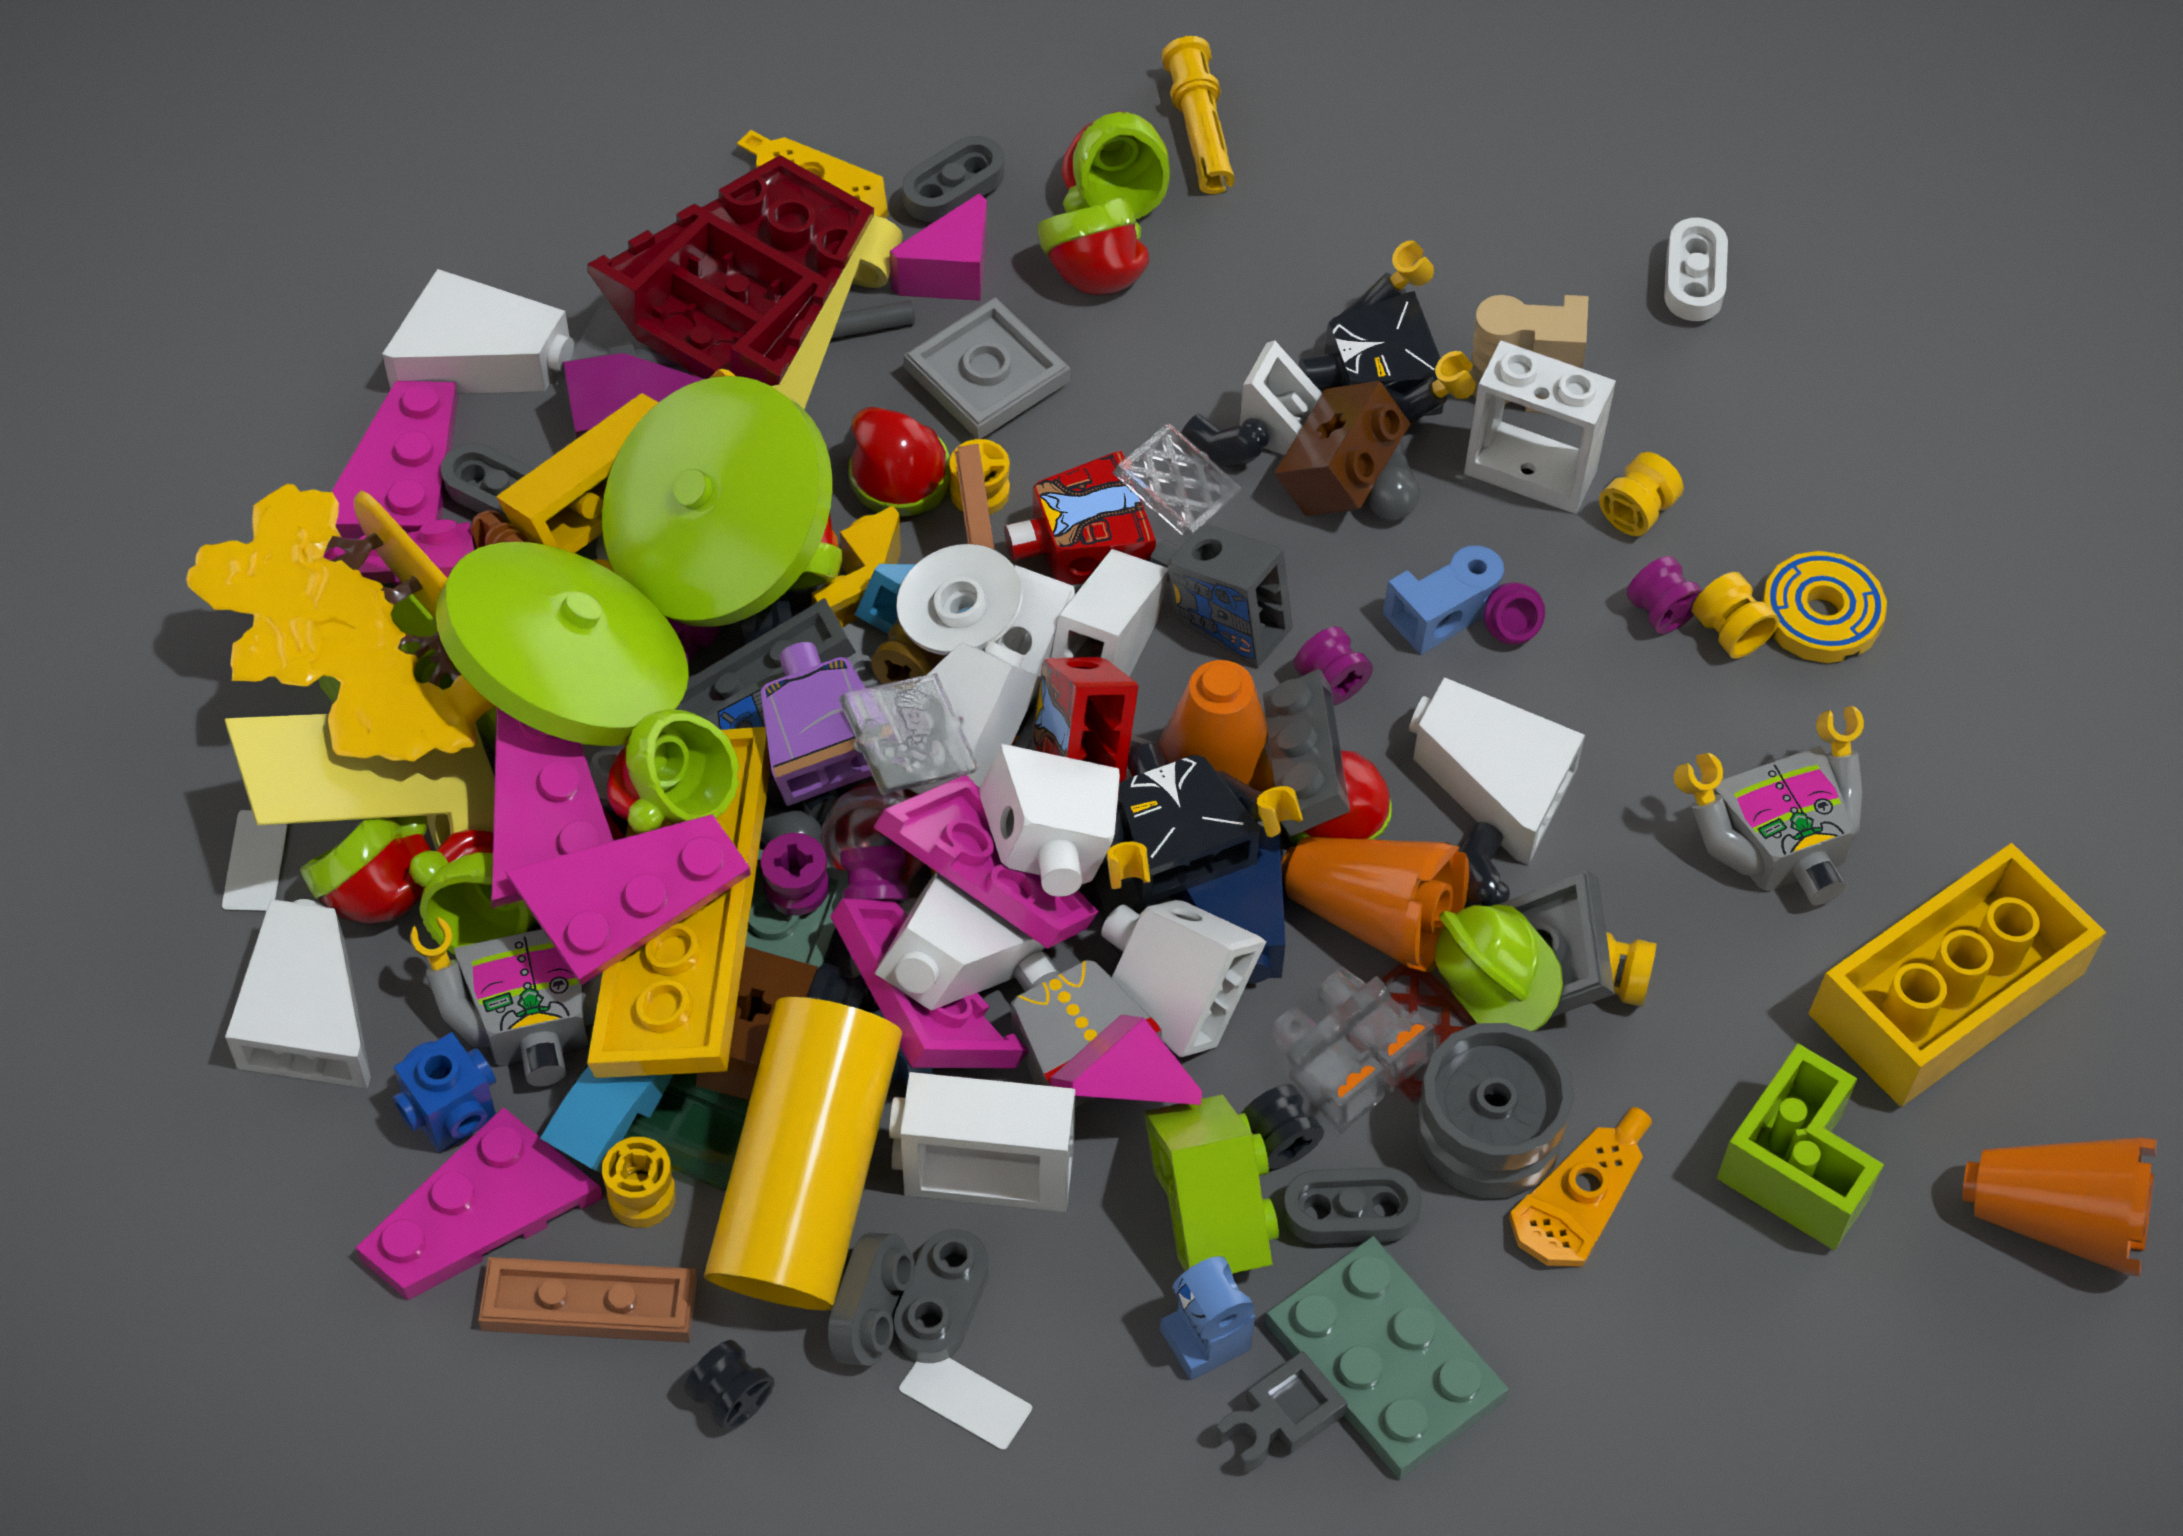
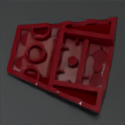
M781 155L718 190L719 198L707 205L700 207L694 203L676 213V222L653 235L649 230H646L628 240V249L611 259L602 255L587 264L588 274L635 339L702 379L711 378L717 370L725 369L737 377L758 380L770 386L779 385L874 217V207Z

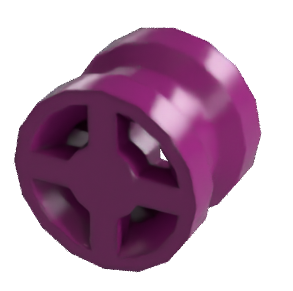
M1672 556L1660 557L1645 566L1632 579L1626 592L1627 598L1635 607L1646 609L1649 613L1648 621L1650 625L1660 634L1670 633L1687 623L1694 616L1692 612L1693 603L1703 591L1696 582L1685 580L1682 576L1683 568L1681 564Z
M1337 626L1326 628L1306 641L1295 656L1293 665L1301 676L1320 669L1331 685L1334 705L1348 700L1360 691L1368 682L1373 672V665L1363 653L1353 652L1350 648L1351 639L1341 627Z
M804 833L780 835L767 844L762 852L760 863L761 872L764 877L763 890L767 902L775 910L783 914L796 916L811 913L821 906L828 895L829 879L826 872L827 857L823 846L815 838Z
M870 846L852 848L840 852L841 866L848 872V886L842 891V898L895 901L897 904L909 901L908 888L901 882L900 869L906 863V850L898 846Z

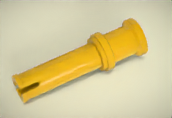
M1185 36L1168 43L1162 51L1161 58L1164 69L1171 74L1173 85L1170 89L1172 104L1184 115L1200 190L1206 194H1220L1227 191L1223 176L1227 186L1232 187L1235 182L1216 107L1221 91L1218 80L1210 73L1208 64L1212 55L1209 43L1197 36Z

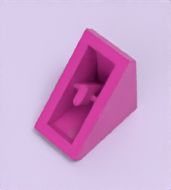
M980 193L890 250L891 289L899 296L981 301L987 246V200Z
M1122 1014L1051 1077L1050 1084L1052 1087L1075 1089V1096L1201 1105L1202 1090L1145 1018Z

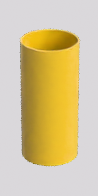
M784 997L776 1001L704 1273L706 1280L727 1290L763 1301L809 1310H832L839 1289L903 1034L898 1026L867 1011L831 1001L805 997Z

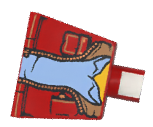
M1122 451L1110 453L1038 481L1033 486V519L1004 526L1006 545L1012 561L1045 554L1053 579L1069 585L1084 584L1111 549L1149 562L1156 548L1154 533Z
M1105 658L1045 659L1042 663L1040 683L1038 685L1039 692L1033 730L1034 744L1037 751L1119 768L1120 784L1126 778L1139 685Z

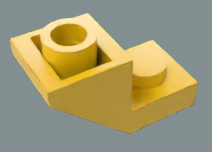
M894 506L875 515L863 516L853 522L849 528L840 532L842 567L847 575L837 576L834 581L826 583L820 589L812 592V604L814 605L825 598L842 627L859 618L855 613L875 568L879 564H897L901 552L900 518Z

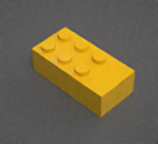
M2011 842L1827 971L1808 1015L1900 1107H1903L2084 975L2107 932Z

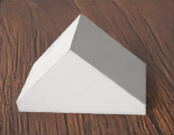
M1275 340L1266 343L1243 384L1240 426L1245 420L1250 418L1262 421L1270 432V441L1264 448L1285 455L1322 396V393Z

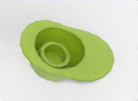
M1498 904L1490 907L1474 905L1462 909L1456 914L1443 911L1439 918L1444 927L1440 931L1435 944V961L1440 975L1449 984L1453 994L1476 1023H1508L1533 1032L1543 1026L1559 1003L1563 988L1562 968L1551 947L1528 919L1514 907Z

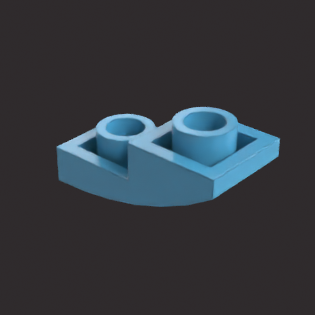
M588 1066L564 1098L540 1139L589 1168L602 1173V1162L608 1150L624 1139L637 1113L648 1118L651 1117L674 1074L595 1078Z

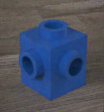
M453 1032L436 1042L429 1041L418 1045L406 1055L402 1062L393 1066L401 1091L393 1096L396 1108L413 1132L419 1128L423 1130L438 1153L443 1152L481 1129L496 1114L489 1089L491 1085L496 1083L491 1067L477 1048L466 1052Z

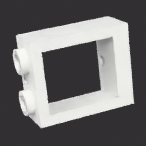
M1500 340L1478 385L1464 474L1577 514L1597 472L1616 380ZM1535 395L1540 396V397H1543V398H1546V399H1539V398H1537ZM1505 400L1582 426L1583 432L1579 449L1502 422ZM1528 468L1534 473L1527 475L1522 473L1521 470Z
M910 1072L906 1098H893L889 1137L894 1139L892 1169L903 1170L904 1196L1067 1212L1074 1154L1075 1089Z

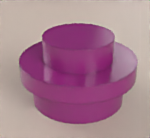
M1520 582L1505 583L1494 589L1488 596L1483 609L1484 623L1489 633L1499 641L1507 644H1521L1532 639L1540 631L1545 619V605L1539 593L1532 587Z

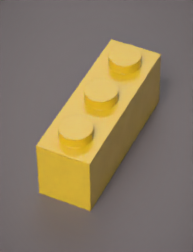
M643 393L639 394L497 495L496 498L510 523L527 537L528 542L548 545L572 553H576L603 533V499L612 465L628 435L648 411L659 402Z

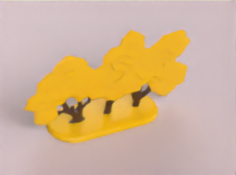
M287 483L253 505V541L246 544L232 540L213 545L205 544L199 548L195 557V565L189 568L186 582L188 587L214 610H232L254 616L253 626L243 634L242 638L232 643L230 663L232 667V681L258 682L272 676L276 677L281 684L304 687L311 685L323 675L334 677L341 684L337 700L332 704L327 721L332 749L338 756L366 759L380 755L391 761L406 760L414 762L434 748L454 754L462 748L475 745V722L485 712L495 707V705L482 696L459 671L454 670L453 662L445 651L438 631L432 636L405 634L393 623L391 617L393 606L413 594L436 620L438 596L448 578L369 493L361 490L354 497V511L366 536L363 540L341 537L336 528L339 502L333 492H323L315 489L300 491L295 485ZM339 547L346 551V553L331 561L324 558V553L331 548ZM375 550L402 584L395 588L384 587L377 581L363 577L359 569L370 552ZM418 642L421 644V647L414 653L401 649L405 643ZM430 649L436 650L437 653L429 657L434 664L438 663L433 675L426 683L418 682L414 677L418 660ZM449 673L454 682L451 687L443 690L438 687L441 677Z

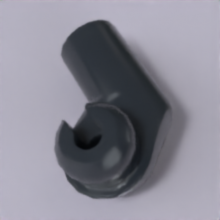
M1196 414L1186 423L1181 434L1183 439L1215 464L1227 468L1253 461L1260 456L1261 448L1266 447L1270 441V432L1266 425L1254 418L1245 420L1241 426L1236 425L1220 430L1204 416Z
M1484 822L1474 825L1460 852L1466 853L1469 862V883L1466 900L1472 905L1478 904L1490 907L1508 901L1510 889L1504 882L1500 881V874L1491 862L1503 841V835L1497 828Z

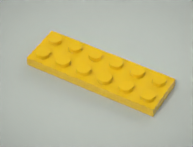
M766 727L721 730L728 736L737 756L739 786L736 788L735 798L726 811L716 820L749 865L751 875L603 971L587 1061L595 1078L727 1071L771 770ZM663 820V823L660 828L671 826L676 823ZM628 823L626 838L638 835Z

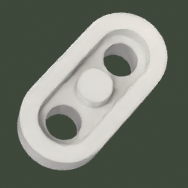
M1688 218L1678 222L1671 230L1668 242L1665 303L1672 313L1689 321H1704L1714 317L1722 307L1726 291L1728 238L1725 231L1711 220Z

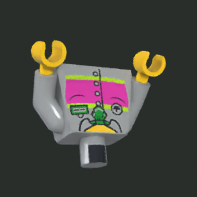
M1850 706L1845 708L1846 729L1842 735L1833 726L1834 718L1831 710L1822 712L1816 721L1817 733L1823 741L1831 744L1832 752L1825 754L1820 745L1723 780L1722 764L1711 753L1700 754L1696 757L1697 765L1702 773L1700 782L1696 779L1694 770L1689 763L1679 765L1673 775L1674 783L1682 792L1694 794L1696 801L1692 803L1691 808L1707 852L1713 858L1742 875H1749L1760 889L1772 891L1799 882L1810 903L1813 905L1825 904L1843 892L1845 883L1836 868L1845 862L1852 840L1860 831L1863 794L1859 753L1851 750L1850 741L1855 740L1862 733L1864 728L1863 716L1856 707Z
M439 917L436 918L444 937L442 944L437 949L423 947L419 942L418 932L414 926L411 930L410 942L417 953L428 958L431 967L426 970V975L443 1020L472 1047H489L495 1064L506 1066L523 1062L526 1081L533 1086H548L561 1081L566 1076L563 1053L583 1049L589 1043V1025L594 1024L603 972L581 986L543 929L454 948L456 960H450L447 948L451 944L452 932L446 921Z

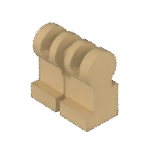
M1495 295L1482 301L1477 308L1471 356L1473 366L1470 370V375L1476 381V386L1472 395L1475 398L1477 397L1479 382L1500 340L1583 369L1587 341L1589 296L1564 295L1563 306L1525 305L1517 298L1507 295ZM1535 395V396H1536L1537 398H1539V399H1546V398H1543V397H1540V396ZM1528 407L1525 409V412L1542 413Z

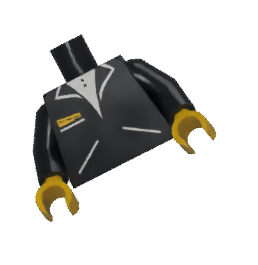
M1412 240L1401 243L1395 249L1392 263L1397 271L1393 275L1386 272L1359 299L1339 316L1334 317L1328 322L1325 354L1299 360V368L1320 391L1328 388L1380 380L1408 419L1410 425L1423 416L1442 414L1444 403L1447 401V394L1450 393L1459 399L1468 398L1473 394L1476 386V381L1469 374L1473 364L1464 353L1452 351L1440 357L1415 291L1406 293L1404 287L1408 283L1414 286H1422L1428 283L1434 274L1433 264L1427 257H1422L1424 250L1417 242Z
M1157 743L1142 744L1129 752L1127 768L1132 777L1123 780L1119 784L1115 834L1102 864L1109 872L1112 889L1121 888L1122 879L1133 877L1142 905L1257 864L1259 826L1264 827L1268 837H1274L1281 831L1279 822L1293 820L1299 823L1303 821L1296 792L1288 786L1273 787L1264 792L1258 791L1224 771H1215L1208 760L1199 755H1192L1169 764Z

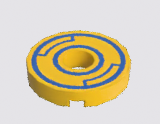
M1813 551L1790 557L1776 566L1766 581L1762 596V602H1766L1780 619L1773 638L1783 649L1804 660L1829 664L1844 661L1845 656L1853 655L1858 651L1859 656L1872 647L1880 635L1885 622L1887 600L1880 582L1864 565L1843 554ZM1813 600H1825L1832 603L1839 612L1834 615H1821L1813 611L1808 603Z

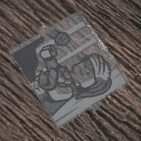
M937 673L845 692L839 698L857 739L854 743V748L860 753L863 752L881 795L973 774L980 768L961 727L964 724V719L961 715L955 714Z

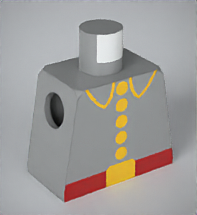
M1037 952L1021 961L1014 970V977L1025 992L1011 1002L1012 1033L1029 1050L1023 1060L1034 1085L1050 1086L1051 1077L1121 1014L1145 1018L1160 1039L1162 1037V1030L1157 1022L1094 961L1085 960L1060 973L1046 952ZM1075 1096V1108L1094 1097Z

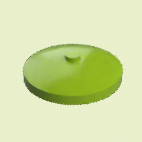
M722 376L700 380L673 392L648 411L628 435L617 454L607 480L602 508V531L606 553L614 573L644 594L666 618L689 626L714 627L732 624L744 620L774 603L798 580L807 568L821 542L828 522L832 500V470L828 450L820 430L809 414L793 399L770 385L745 377Z
M501 542L483 546L468 553L458 561L438 596L435 616L437 630L446 653L462 676L482 696L516 720L551 736L596 746L625 745L632 730L644 716L666 709L676 710L687 690L689 672L686 654L675 630L665 616L644 594L625 579L602 565L578 554L548 545L529 542Z

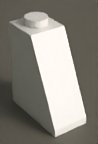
M437 269L382 353L390 390L395 381L455 382L458 394L546 391L556 373L564 371L563 362L571 361L574 341L569 336L566 312L564 310Z
M1111 549L1060 613L1051 658H1105L1130 677L1158 621L1168 577V568Z
M989 640L985 651L960 642L917 684L931 683L970 768V772L906 786V788L921 794L963 775H967L979 788L981 787L1001 744L1012 745L1040 683L1039 676L1020 668L1025 657L1024 655ZM892 708L888 714L902 744L903 739L909 738L910 735L904 732L901 722L895 717ZM912 711L899 712L905 730L914 732L911 734L912 737L926 736L925 733H922L927 731L922 714ZM918 739L910 740L912 744H918ZM935 743L929 744V755H926L929 760L937 757ZM901 747L897 748L899 754L904 752ZM908 752L905 755L915 762H922L924 758L912 752ZM902 761L903 764L897 767L902 769L905 774H909L904 761ZM914 763L911 766H909V768L913 771H917L916 765Z
M1444 677L1433 699L1423 696L1413 714L1409 731L1417 734L1413 759L1478 823H1488L1497 828L1503 835L1501 846L1516 861L1529 865L1577 771L1585 735Z
M936 871L919 895L875 974L932 1011L1015 978L1014 970L1018 964L1028 956L1042 952L1045 947Z
M270 899L225 1036L237 1069L364 1089L368 1088L371 1078L346 943L334 908H327L325 905L309 899H299L294 902Z

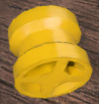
M969 440L959 446L979 444L989 515L1001 510L1009 499V457L1001 445L991 440ZM956 448L951 454L949 462V472L951 475L950 495L955 506L963 511L955 451H958Z

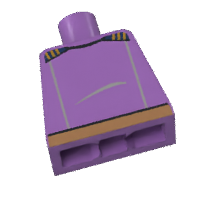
M810 642L796 643L784 649L779 655V660L785 677L766 683L761 688V698L771 770L786 806L875 775L864 750H870L878 763L879 761L870 741H867L863 746L861 745L859 739L864 736V733L862 732L858 736L857 733L860 731L862 724L850 699L858 698L867 720L873 722L878 727L879 738L876 739L877 742L885 741L890 743L891 746H896L885 719L848 658L838 657L822 663L816 646ZM867 695L869 696V698H870V700H871V702H872V704H873V707H872V705H871V703H870V701H869ZM868 723L869 726L865 724L867 729L864 727L863 731L866 734H869V731L872 732L870 727L874 729L873 724ZM885 743L878 744V745H885V746H886L885 749H886V748H889V745H888V744H885ZM895 748L896 754H899L898 749ZM899 760L887 762V765L896 767L903 764Z

